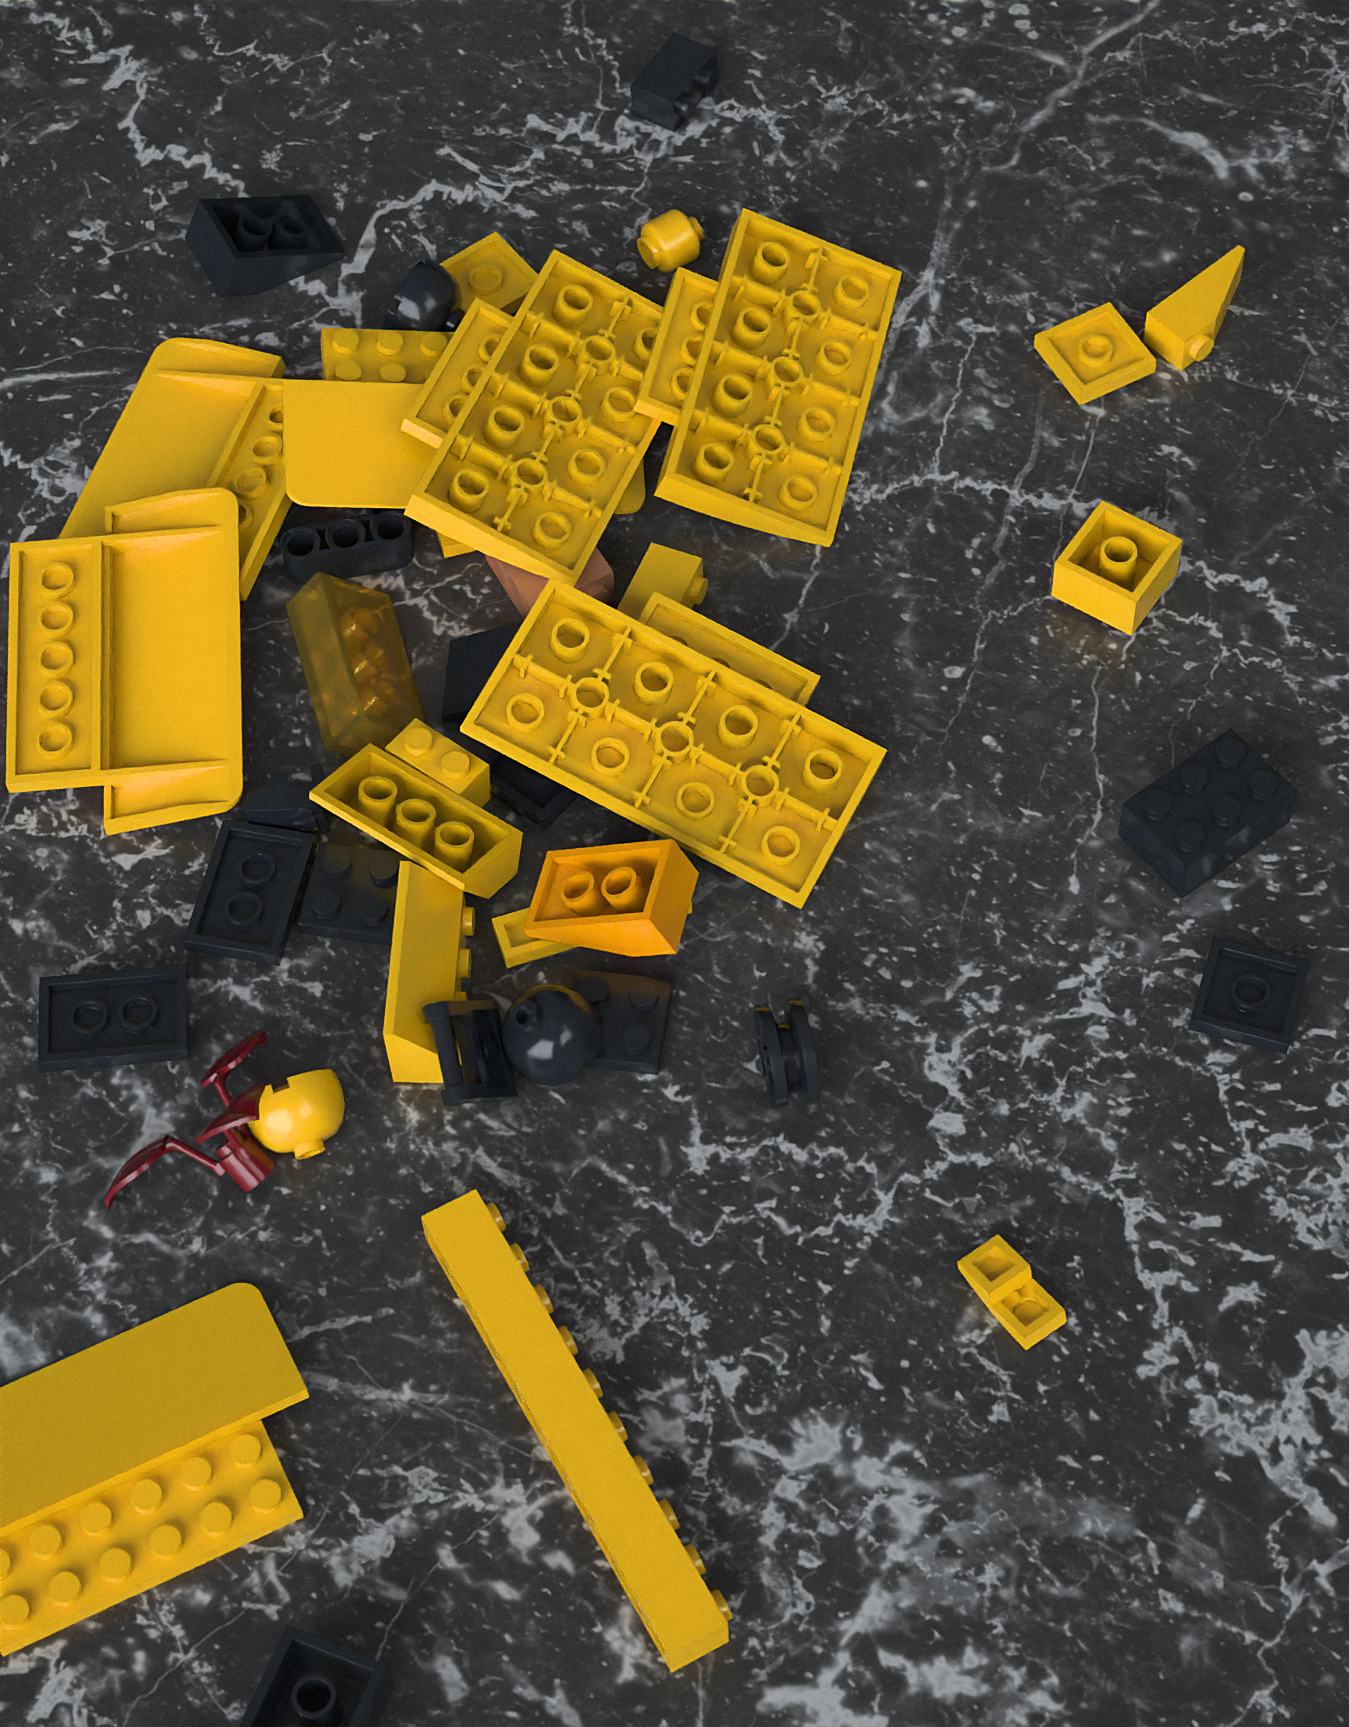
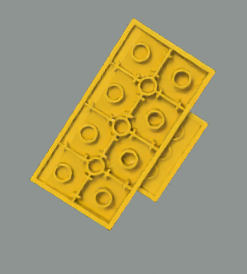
M745 208L742 209L732 228L717 281L678 266L672 278L633 407L634 411L674 426L654 496L734 524L785 538L830 547L834 539L902 272Z
M553 249L515 317L475 297L400 427L406 433L438 449L413 491L404 515L489 556L548 579L552 576L574 587L662 422L634 411L633 407L663 307Z
M552 576L460 726V732L665 839H674L678 846L799 909L803 908L878 772L887 752V749L805 708L821 676L656 591L653 592L639 618L635 620Z

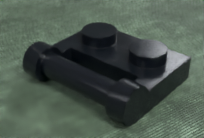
M496 1000L441 1001L422 1007L425 1023L431 1024L445 1089L440 1091L444 1107L467 1103L504 1102L518 1097L511 1063L502 1044V1023ZM455 1038H456V1040H457V1042H458V1047H459L460 1056H461V1060H462V1065H463V1069H464V1079H463V1074H462L461 1065H460V1061H459V1056H458V1052H457V1047H456V1043H455Z

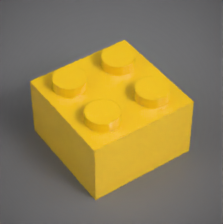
M1102 500L1056 560L1051 596L1132 636L1178 573L1183 540Z

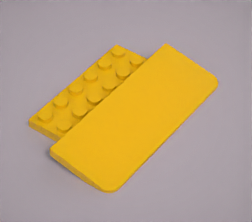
M322 328L321 355L323 380L283 379L285 490L292 501L303 506L406 509L413 491L438 449L406 433L400 427L455 332ZM643 458L613 514H632L643 506L646 495Z
M171 338L158 345L152 353L58 539L105 535V507L179 490L225 488L235 495L239 506L240 601H246L293 502L285 490L281 391L282 377L286 366L281 356L207 339Z
M220 487L179 490L105 507V535L10 543L6 786L9 793L104 785V829L107 836L223 813L233 808L239 802L243 794L239 506L237 498L231 491Z
M248 1283L228 1285L0 1387V1653L3 1657L304 1517L261 1419L309 1398V1394L265 1300L255 1286Z

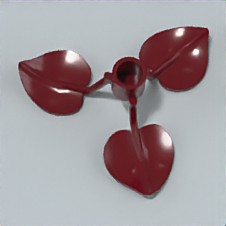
M263 1028L254 1031L239 1044L222 1054L200 1082L203 1089L213 1082L226 1108L222 1114L217 1115L202 1129L194 1141L199 1145L206 1139L223 1132L227 1139L215 1150L220 1159L216 1161L173 1137L170 1138L168 1134H165L140 1149L119 1170L105 1199V1206L109 1210L117 1192L149 1168L159 1156L171 1151H179L211 1168L219 1177L227 1172L245 1193L257 1186L271 1173L276 1165L256 1144L257 1140L245 1125L247 1122L260 1119L259 1102L265 1086L262 1082H259L239 1094L233 1100L225 1086L230 1070L237 1066L254 1046L267 1044V1033ZM235 1126L238 1130L236 1132L232 1129Z

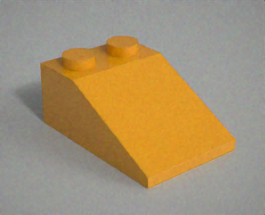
M674 839L548 851L523 932L530 937L631 957L676 954L699 872Z

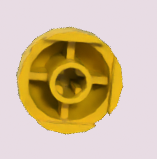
M332 1069L314 1070L288 1077V1084L275 1090L272 1089L271 1084L265 1086L259 1102L260 1119L247 1122L254 1138L264 1148L276 1153L294 1152L298 1160L312 1157L325 1150L323 1141L337 1133L343 1123L345 1111L342 1087L336 1072L334 1073Z

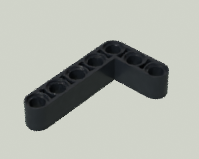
M365 508L366 514L291 528L280 539V549L286 575L294 584L309 586L404 568L412 562L415 556L410 518L404 515L405 509Z

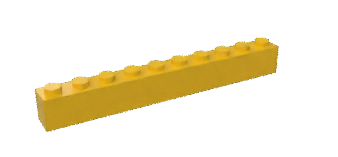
M475 1189L421 1216L425 1238L671 1673L729 1642L728 1621L733 1619L726 1600L718 1589L710 1593L701 1578V1575L705 1574L706 1570L698 1552L691 1543L684 1547L674 1530L680 1528L673 1509L666 1499L657 1502L649 1488V1485L653 1484L654 1481L645 1461L639 1454L631 1457L623 1442L628 1440V1435L620 1418L615 1411L606 1414L598 1400V1398L603 1396V1393L595 1375L590 1368L581 1371L573 1357L578 1354V1349L570 1332L564 1325L557 1329L549 1316L550 1313L554 1312L552 1303L543 1286L538 1284L533 1287L525 1272L529 1271L530 1268L519 1245L514 1243L509 1246L501 1232L506 1230V1226L496 1205L493 1202L485 1205Z

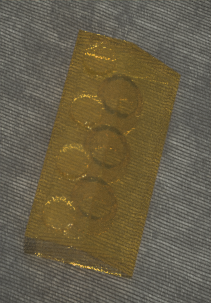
M318 572L286 603V608L325 751L352 758L369 743L385 751V747L415 718L427 725L390 595Z

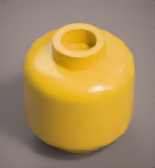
M672 209L646 222L642 226L641 237L637 239V246L643 261L650 269L657 268L661 272L671 273L677 270L678 266L683 267L699 257L701 250L700 241L703 240L704 235L699 222L693 216L688 218L682 211Z

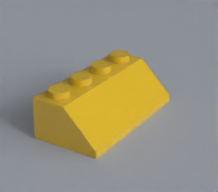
M371 743L366 745L309 793V799L465 892L489 899L518 872L523 832Z
M400 861L383 1037L393 1082L444 1083L431 1024L425 1023L422 1007L441 1001H468L467 992L461 991L462 978H470L471 949L464 948L465 937L474 936L475 909L474 907L466 906L463 890L411 861ZM455 1038L460 1065H462L458 1042Z

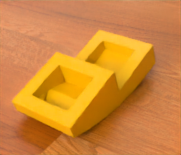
M995 1235L957 1262L959 1270L976 1294L1025 1350H1028L1067 1322L1065 1309L1032 1278L1030 1265L1000 1235Z

